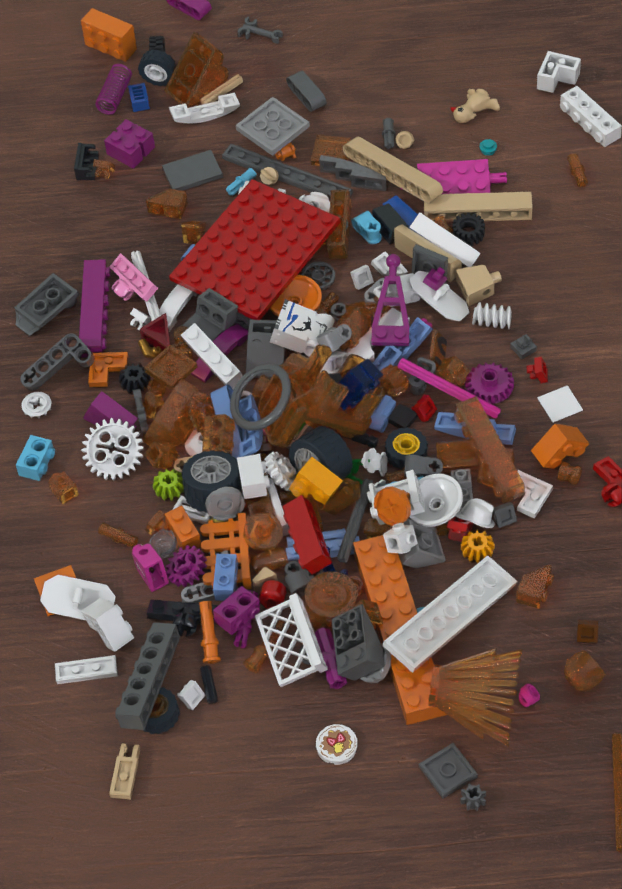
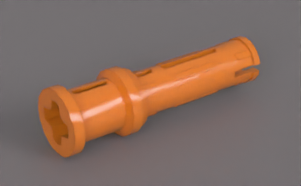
M212 601L199 602L203 631V640L201 642L204 650L203 663H218L221 661V658L218 657L217 645H219V640L215 638Z

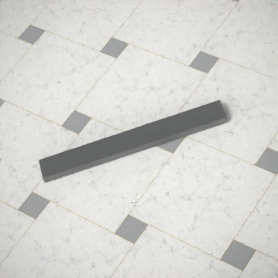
M230 144L222 154V159L247 169L252 168L260 174L262 169L272 167L277 170L279 181L308 192L323 193L329 200L345 205L353 194V189L234 144Z

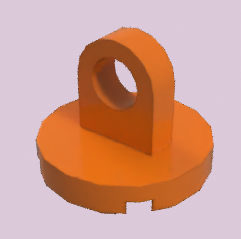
M393 486L385 487L377 492L374 498V508L378 511V517L384 523L391 526L407 521L411 514L410 493Z

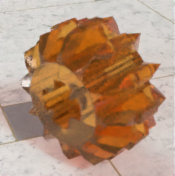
M390 364L378 374L377 381L389 396L397 397L403 394L409 387L407 375L398 366Z

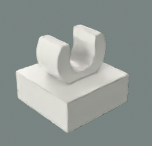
M368 265L350 272L355 288L358 290L374 283Z
M133 308L130 313L135 317L130 325L136 327L137 323H140L139 331L143 326L151 322L150 316L138 309Z
M190 680L183 686L184 688L181 692L177 693V696L188 709L194 710L205 697V694L196 681Z

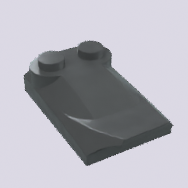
M52 273L14 307L16 312L15 325L30 336L46 325L63 309L73 307L79 296L78 291Z

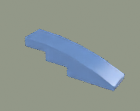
M417 317L410 326L409 346H386L366 372L381 383L398 368V363L402 358L407 359L419 347L433 329Z
M438 412L434 426L435 430L454 436L507 445L513 444L516 433L515 425L496 424L495 419H476L475 414Z

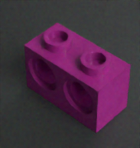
M241 586L213 610L214 622L233 635L259 613V598Z

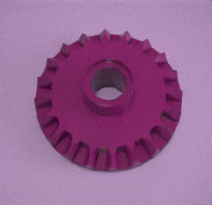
M485 362L484 365L478 364L476 368L472 367L471 371L468 372L465 378V388L471 394L490 404L504 401L511 395L514 389V378L512 377V372H509L507 368H503L501 364L495 365L494 362L492 364Z

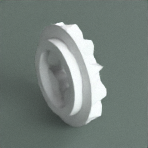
M33 392L23 399L22 410L25 415H29L31 418L34 416L40 418L41 415H46L47 411L51 410L52 402L47 394ZM40 403V406L34 409L33 405Z

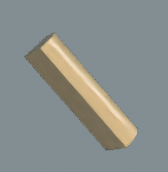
M403 224L394 228L395 248L413 258V247L416 244L448 257L447 281L452 282L456 278V269L462 268V262Z

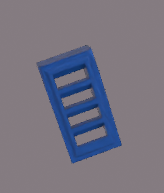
M145 83L129 85L133 112L150 109Z

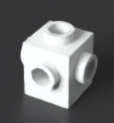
M397 523L392 526V529L383 534L388 553H407L413 546L418 544L413 525Z

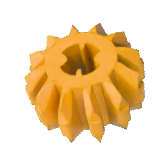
M477 529L474 534L469 531L468 536H463L461 550L463 551L464 558L468 557L469 562L476 560L478 564L486 556L492 557L495 544L492 542L491 535L487 536L486 531L479 533Z

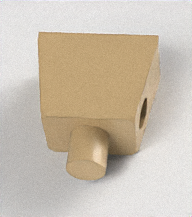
M485 265L456 269V282L468 306L494 294V284L502 281L499 271L489 274Z

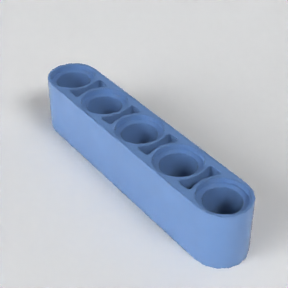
M227 384L211 392L210 395L225 453H229L237 459L240 457L239 444L243 442L242 428L235 423L231 415L230 400L233 389Z

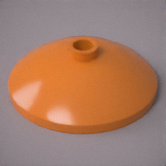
M297 275L271 306L270 310L279 317L286 299L317 311L322 302L321 289L313 279Z

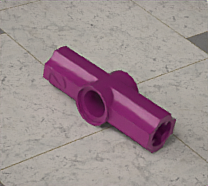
M320 628L315 632V636L328 669L325 671L328 685L334 689L342 688L347 684V680L345 677L338 675L332 633L330 629Z

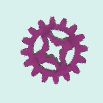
M189 545L186 546L185 550L180 547L178 553L173 552L174 557L168 558L170 564L165 566L168 569L166 571L168 579L178 587L180 585L186 587L187 583L193 585V580L195 579L199 581L198 576L200 574L203 575L202 569L207 567L204 563L207 561L204 553L196 546L191 548Z

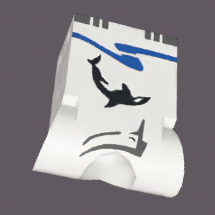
M285 299L270 343L299 353L304 352L309 358L320 360L319 355L324 352L316 337L333 327L335 319L331 315L317 314L316 311Z

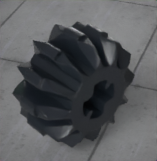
M132 363L130 367L125 365V369L120 370L119 383L123 391L127 390L130 394L133 390L140 389L144 392L145 388L149 387L151 377L148 369L143 367L141 363L137 366Z

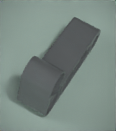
M67 334L23 372L20 378L21 383L28 390L35 391L72 358H75L81 366L89 367L94 363V355L77 335ZM72 340L77 341L74 347H69V343ZM57 353H63L60 359H55ZM83 354H89L86 360H81ZM44 365L49 366L47 371L41 372V368Z

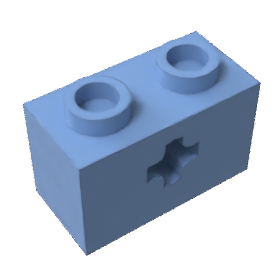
M216 554L213 593L217 601L226 600L236 591L238 575L236 554Z

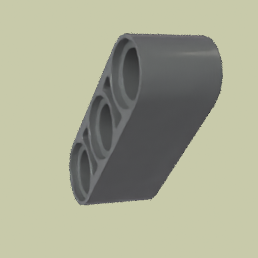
M301 70L286 78L291 91L310 112L327 104L324 94L304 71Z

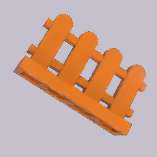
M238 513V521H233V518L228 519V522L219 523L209 520L208 524L201 525V535L209 537V540L201 542V550L204 553H210V556H205L207 558V561L204 562L207 565L205 569H211V572L203 575V583L207 586L212 585L213 588L216 563L215 552L227 550L230 551V554L237 555L238 566H241V569L238 570L237 583L243 582L245 589H252L246 513ZM229 535V538L214 539V536Z

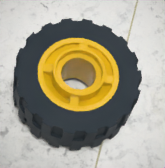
M398 428V430L392 431L385 441V453L389 464H392L395 468H400V470L405 469L406 455L427 456L428 443L426 437L422 435V432L414 428Z

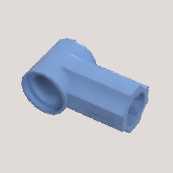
M388 395L381 396L373 411L370 410L367 413L364 426L383 433L388 424V417L396 407V401Z

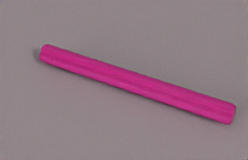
M402 358L398 363V368L493 418L499 416L500 408L411 361Z

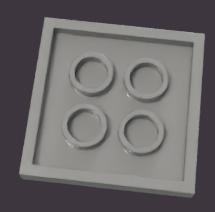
M274 97L270 98L236 124L238 132L272 156L310 127L309 121Z

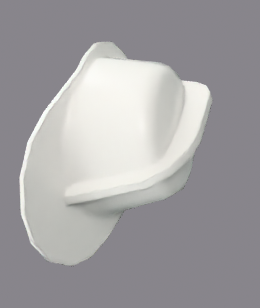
M479 498L469 500L455 515L457 518L473 522L481 527L493 528L495 525L491 519L494 510L493 505Z

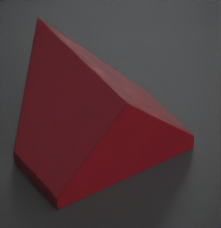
M165 313L140 329L141 339H146L151 347L159 346L162 349V354L170 358L172 356L167 315Z

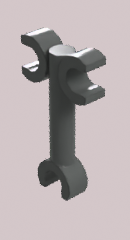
M249 17L245 18L243 27L238 29V37L245 34L247 40L250 38V32L271 38L272 42L279 44V37H283L281 30L272 32L258 28L257 19L250 22Z
M136 389L133 390L142 436L148 435L150 433L141 390Z

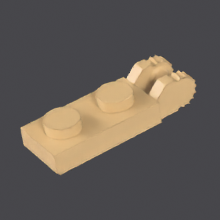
M121 744L110 787V798L131 800L139 762V745H134L132 757H126L128 751L127 744Z

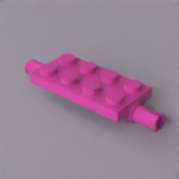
M488 159L417 164V170L441 184L443 188L442 194L490 193L491 184L507 183L506 172H489Z

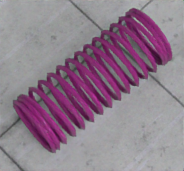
M114 64L95 103L100 112L108 115L116 112L132 76V72L127 66L123 64ZM114 67H123V68H125L126 70H128V72L125 71V70H123V69H121V68H114ZM115 69L122 70V71L126 72V73L128 74V76H127L126 74H124L123 72L113 71V70H115ZM114 72L122 73V74H124L127 78H125L124 76H122V75H120V74H116V73H114ZM100 100H101L105 105L111 106V107H114V108H108V107L104 106V105L100 102ZM99 103H100L103 107H105V108H107V109H110V110H113V111H107V110L103 109V108L99 105Z

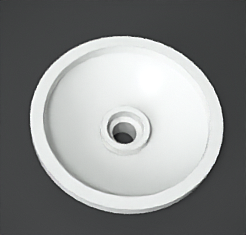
M432 474L419 480L425 512L409 516L411 520L426 527L438 526L451 520L458 513L463 502V492L459 483L451 476L445 474Z

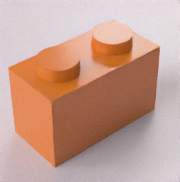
M182 505L164 514L167 527L179 547H182L184 550L187 545L191 548L193 546L201 547L200 535Z

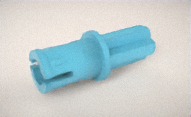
M249 168L241 176H237L236 180L226 188L228 194L235 195L240 187L244 186L245 181L250 182L251 179L256 178V172Z

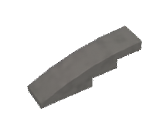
M320 156V172L333 173L336 175L337 180L351 181V187L386 191V177L378 172L344 159Z

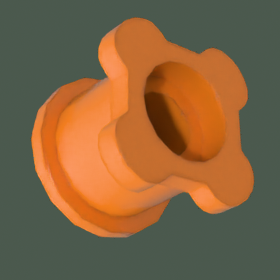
M291 142L275 154L276 158L284 161L285 158L291 156L292 159H295L296 150Z

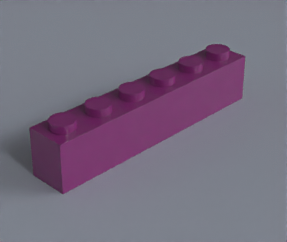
M106 259L84 260L79 338L92 353H103V350L107 349V341L104 335H107L108 332L105 320H108V309H106V306H109L107 292L110 291V282L107 281V278L111 277L110 267H107ZM85 353L81 358H86L89 354Z

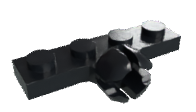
M150 600L147 619L173 621V624L177 626L179 635L183 636L185 630L187 631L186 637H189L195 633L197 625L201 624L199 603ZM212 605V612L218 605Z

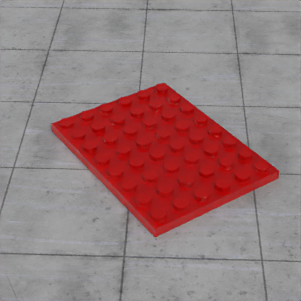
M251 179L169 275V279L200 295L210 288L238 305V313L253 320H261L340 224V217Z

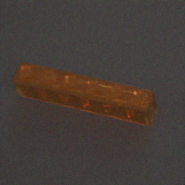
M477 396L455 404V420L457 423H461L464 437L469 438L472 452L477 453L480 467L485 468L488 482L493 483L496 497H500L502 502L505 503L525 495L524 482Z

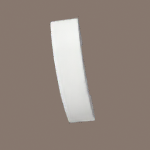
M235 93L218 96V101L190 108H187L186 104L169 107V110L175 122L201 123L231 113L240 107V103Z
M177 285L171 291L159 309L161 315L165 313L167 315L169 332L177 323L176 317L191 297L198 295L181 285Z

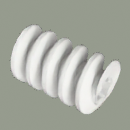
M479 302L477 307L474 308L472 325L478 320L479 326H482L485 321L486 327H489L492 322L494 328L500 323L501 329H504L507 324L510 330L511 307L508 306L506 311H504L503 305H501L499 310H497L496 304H493L492 308L489 309V305L486 303L484 308H482L481 302Z

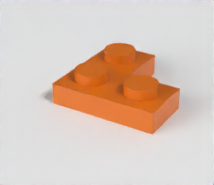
M128 352L93 353L95 360L89 368V387H108L109 372H117L125 369V365L128 366Z

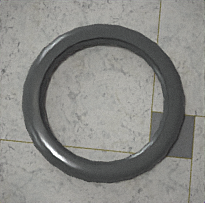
M261 364L247 371L240 378L230 400L231 415L239 427L249 431L261 430L273 424L282 415L291 396V382L287 372L279 365ZM273 373L279 377L282 383L281 398L277 406L262 420L254 422L246 420L239 411V401L243 390L258 375Z

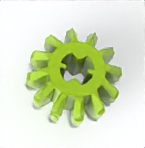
M166 468L165 472L159 471L158 476H154L153 490H155L157 497H162L164 501L167 498H170L171 501L173 497L180 498V493H184L181 472H176L175 469L169 471Z

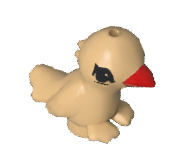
M469 89L467 91L468 100L464 105L450 107L458 123H467L477 116L474 113L486 109L500 110L497 99H490L488 92L483 89H477L476 91Z

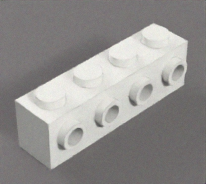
M578 86L561 95L560 108L562 111L566 112L572 117L574 122L582 126L585 132L592 135L596 142L606 147L621 138L622 125Z

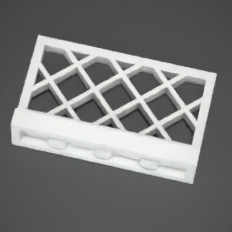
M297 593L290 595L289 600L255 615L280 687L316 671L322 673L328 670L303 600ZM290 607L291 613L288 619L281 617L282 610ZM268 616L274 617L270 627L263 625V618ZM278 619L286 622L282 632L274 629ZM290 624L296 625L298 628L294 636L286 634ZM272 632L280 635L276 645L269 642ZM284 636L292 639L288 649L280 646ZM296 641L304 645L300 654L292 651ZM278 649L286 652L282 662L275 659ZM290 654L298 656L294 667L286 664ZM303 659L310 662V668L305 670L298 669ZM284 667L292 669L290 676L282 679L281 673Z

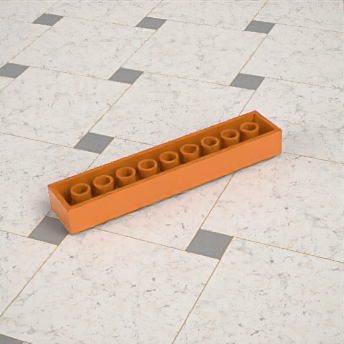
M381 535L353 542V549L380 641L383 644L389 636L417 614V610L398 553H388L384 537ZM390 653L391 666L389 670L406 725L447 715V703L432 657L412 673Z

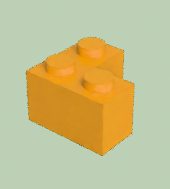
M311 457L298 472L289 490L295 497L303 495L307 498L311 494L315 500L325 505L338 490L343 480L315 458Z

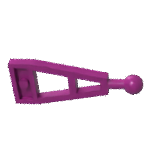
M390 254L386 258L389 276L384 278L372 323L371 345L409 346L410 327L401 279L400 276H396L397 267L400 265L401 260L396 254ZM389 284H396L398 297H386ZM383 306H400L403 326L379 325Z

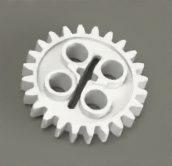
M111 418L109 424L103 420L102 426L96 423V430L90 428L91 435L85 434L88 441H82V443L87 448H83L81 451L87 453V455L82 458L83 460H89L85 465L87 467L93 466L90 470L92 473L98 471L97 477L100 478L104 474V479L107 480L110 475L112 480L115 481L116 475H118L122 480L123 473L130 476V469L136 471L134 464H141L137 459L144 457L139 453V451L144 450L143 446H139L143 440L137 439L140 433H133L135 427L131 426L128 428L129 423L127 421L122 425L121 419H118L117 423H115L113 418ZM109 434L110 440L106 443L102 442V436ZM123 438H128V445L125 447L120 446V441ZM102 445L107 448H113L114 445L117 450L129 451V454L113 451L111 454L108 449L97 448L96 446ZM99 453H106V457L103 461L97 460V455ZM120 456L125 458L123 464H115L116 458Z

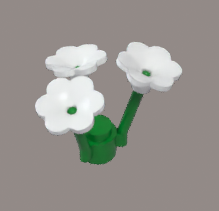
M370 448L369 451L364 452L362 459H352L351 473L345 478L362 485L363 480L353 476V474L358 472L359 466L366 468L369 473L379 470L380 475L385 476L388 463L386 453L382 452L380 455L376 453L374 448ZM382 479L376 482L375 488L385 486L386 481Z

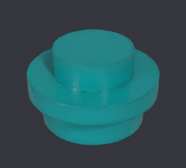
M491 139L483 140L479 146L480 151L487 156L493 155L497 150V143Z

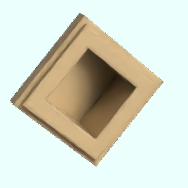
M263 567L252 579L254 591H261V587L266 581H277L276 573L267 567Z

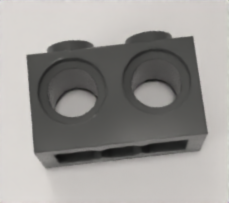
M209 288L198 296L196 314L225 331L236 322L238 305Z

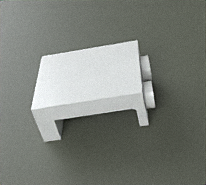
M414 470L406 472L407 479L378 488H375L373 483L369 484L370 491L367 492L369 502L372 503L370 512L372 518H376L379 525L386 523L378 517V511L374 508V498L377 492L385 487L393 486L410 493V516L425 512L419 479Z

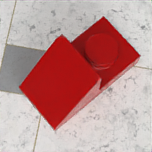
M454 516L447 524V528H450L448 539L462 542L463 536H468L474 523Z

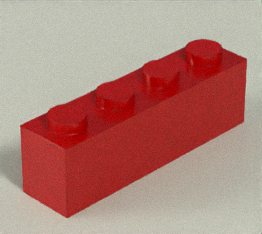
M300 495L283 506L285 512L283 517L290 527L288 532L295 542L293 547L300 557L298 562L301 568L308 570L313 575L330 565L332 560L313 505L303 495Z

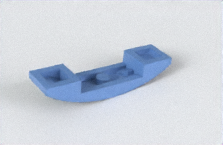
M251 394L239 401V411L243 418L251 422L261 420L256 402ZM242 429L243 442L239 444L240 457L250 456L261 448L263 430L249 431Z

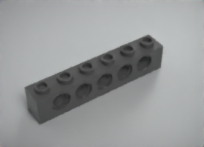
M153 622L151 629L147 632L145 644L141 647L139 659L136 660L132 676L128 679L126 691L122 693V701L115 711V717L118 719L121 728L145 729L180 640L176 624Z

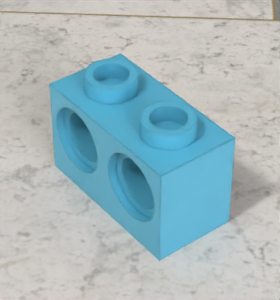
M30 435L16 463L19 476L37 481L41 480L42 476L47 472L50 459L52 460L55 455L52 440Z

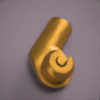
M146 339L138 341V345L145 357L152 359L161 357L162 349L159 346L150 347Z

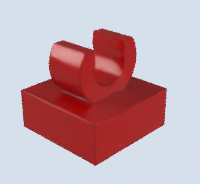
M542 356L534 358V365L527 366V374L530 373V379L538 378L540 383L548 382L547 365Z
M425 394L417 401L414 407H411L423 422H427L437 411V407L430 395Z

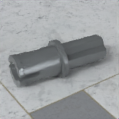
M386 118L383 120L384 130L382 131V136L384 138V147L390 150V148H394L396 132L394 130V120Z

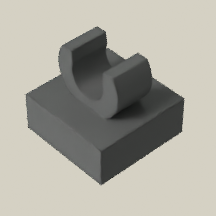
M527 334L510 343V348L521 360L537 351V346Z
M511 502L494 507L493 514L496 525L499 528L517 521L514 506Z

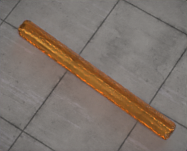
M614 733L612 735L616 850L622 852V733Z

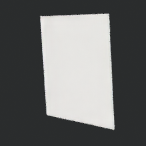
M568 385L537 397L552 422L583 411Z

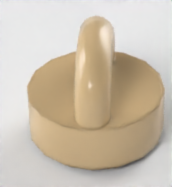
M402 131L396 136V144L400 148H409L414 142L413 135L408 131Z
M266 167L260 171V178L263 183L273 185L277 182L279 175L276 169Z

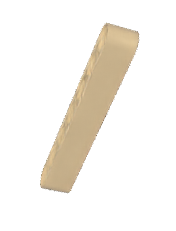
M355 137L343 146V151L348 158L385 176L386 180L426 203L431 202L443 193V188L438 181L361 137Z

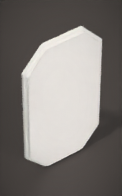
M418 271L409 278L412 290L446 319L461 321L470 313L466 301L452 291L448 284H444L435 291L423 283L428 272Z
M56 575L45 581L40 601L49 613L86 620L81 613L83 609L99 598L106 601L109 600L114 604L116 596L105 584Z

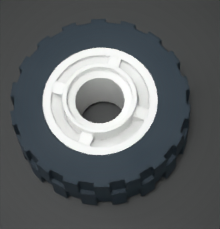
M160 50L146 51L138 65L139 74L146 82L152 85L167 86L171 84L177 72L175 60Z

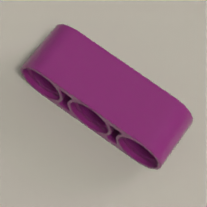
M166 0L169 5L196 20H201L212 9L211 4L207 0Z

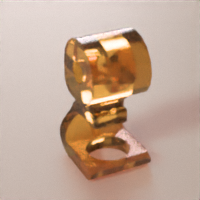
M179 326L174 330L175 344L171 347V354L175 362H190L193 359L192 349L186 348L188 345L181 336L188 329L186 326ZM183 353H186V354H188L189 356H188V357H180L179 355H180V354H183Z

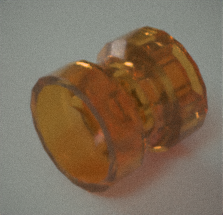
M563 461L557 480L562 482L566 480L570 484L577 486L581 477L582 467H573Z

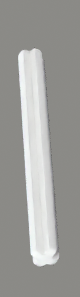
M138 250L136 252L133 251L131 253L133 265L149 279L141 252ZM153 295L147 302L145 301L151 321L161 316L155 296Z

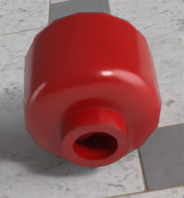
M276 580L266 581L262 585L259 595V601L262 606L270 609L283 603L287 592L286 587L283 583Z

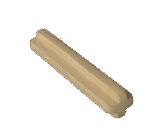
M236 74L200 99L201 104L215 102L218 100V96L227 94L243 83V78Z

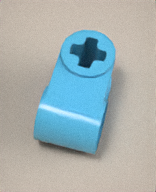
M365 211L351 219L356 232L369 244H377L381 241L382 237L379 232L381 225L369 211Z

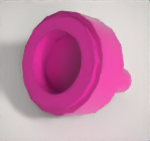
M527 683L520 688L519 701L522 706L528 707L540 700V694L533 685Z

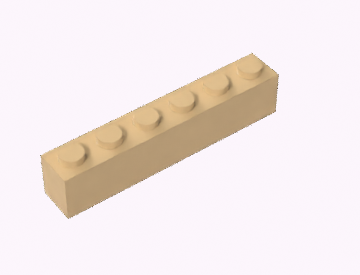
M531 192L441 194L429 203L424 202V215L434 222H453L458 215L461 217L462 213L467 215V212H470V215L476 213V217L480 215L484 221L532 220Z

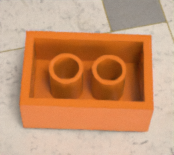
M93 8L81 19L84 41L88 47L97 49L102 53L109 54L125 62L137 50L133 25Z

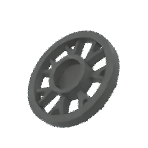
M313 262L307 265L301 274L303 276L310 275L311 279L316 283H322V286H319L321 290L329 288L335 281L334 268L325 262Z

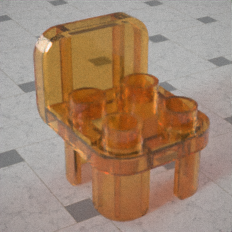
M317 345L306 363L301 367L289 363L279 365L289 375L291 396L282 415L273 424L264 428L269 443L281 448L288 447L304 422L313 428L323 425L335 428L337 432L348 438H353L355 434H365L372 423V414L385 396L384 389L376 387L372 394L366 393L362 398L363 393L375 376V369L372 364L361 356L350 354L338 371L345 386L335 382L328 375L327 371L322 370L332 353L329 346ZM275 374L271 377L259 399L258 411L261 420L275 409L281 398L282 383Z

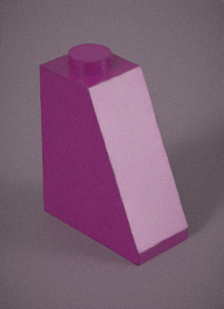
M102 391L91 403L83 417L86 421L94 425L98 423L100 426L103 425V420L109 424L111 418H113L115 423H117L118 419H121L122 425L127 421L129 423L128 428L134 426L136 429L137 426L134 424L138 418Z

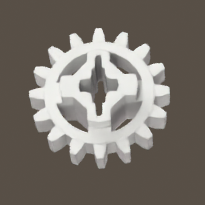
M273 451L264 459L266 461L265 465L268 467L267 473L276 485H280L281 488L288 491L296 477L297 471L288 458Z

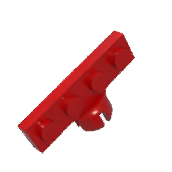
M608 456L594 463L593 470L608 484L603 487L601 492L603 501L607 503L610 500H614L607 505L609 507H617L622 504V469Z

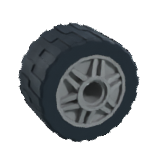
M315 427L294 441L289 448L290 463L296 469L297 474L311 457L315 458L340 479H344L351 473L353 465L351 452L342 437L328 427Z
M215 450L204 451L189 458L183 466L182 479L186 502L193 509H197V511L207 513L206 499L213 491L219 488L234 487L242 493L238 462L229 453Z

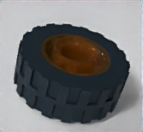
M164 687L160 688L146 727L143 730L144 732L161 734L175 726L174 724L178 721L180 711L176 697L170 690H166Z

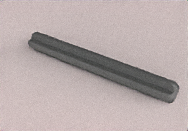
M363 480L337 555L339 562H348L353 542L357 536L369 500L367 492L370 491L369 484L373 483L372 480Z

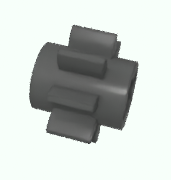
M469 783L466 790L461 789L463 797L460 798V803L466 804L467 810L475 809L478 811L480 805H486V800L484 799L486 791H481L480 784L471 786Z

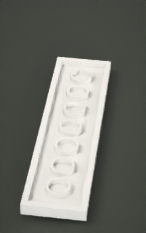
M486 556L389 636L382 646L413 673L516 585L517 580L489 556Z

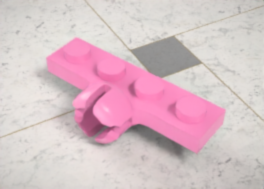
M121 253L109 266L119 276V279L112 285V290L119 297L124 298L123 300L125 301L129 300L134 292H136L147 302L158 289L153 282Z

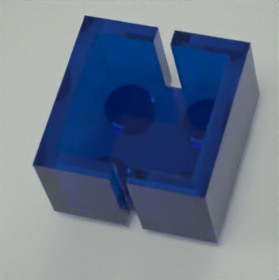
M366 359L352 368L331 390L329 395L343 410L349 407L353 409L360 401L363 402L370 395L369 392L371 390L373 391L381 383L379 380L383 374L369 359Z

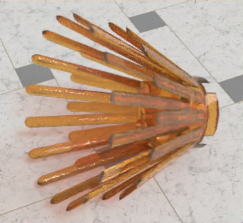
M497 648L445 665L435 664L428 706L439 708L482 740H484V733L509 747L507 742L510 741L509 733L483 719L511 730V718L487 710V707L512 714L514 709L504 705L513 706L514 701L478 692L516 695L517 691L515 689L489 686L515 687L517 685V682L514 680L493 679L519 677L518 672H492L519 669L518 663L521 662V659L516 658L521 656L522 649L496 655L495 651Z

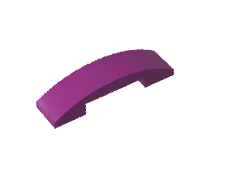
M236 324L221 333L213 343L227 356L236 345L241 346L248 339V330ZM200 358L190 371L193 376L204 383L214 374Z

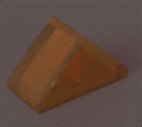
M186 221L182 223L184 243L197 244L204 235L206 222Z

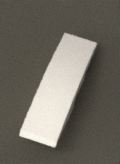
M420 212L410 226L411 229L456 257L468 267H472L480 255V252Z

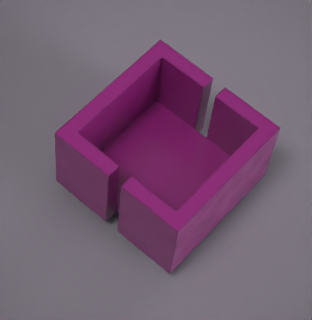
M125 119L116 128L117 132L113 131L104 142L107 155L134 169L143 160V156L146 157L155 148L152 132Z

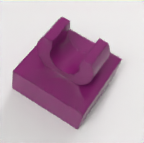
M441 267L437 271L432 268L424 278L423 283L437 291L448 279L443 276L445 270Z

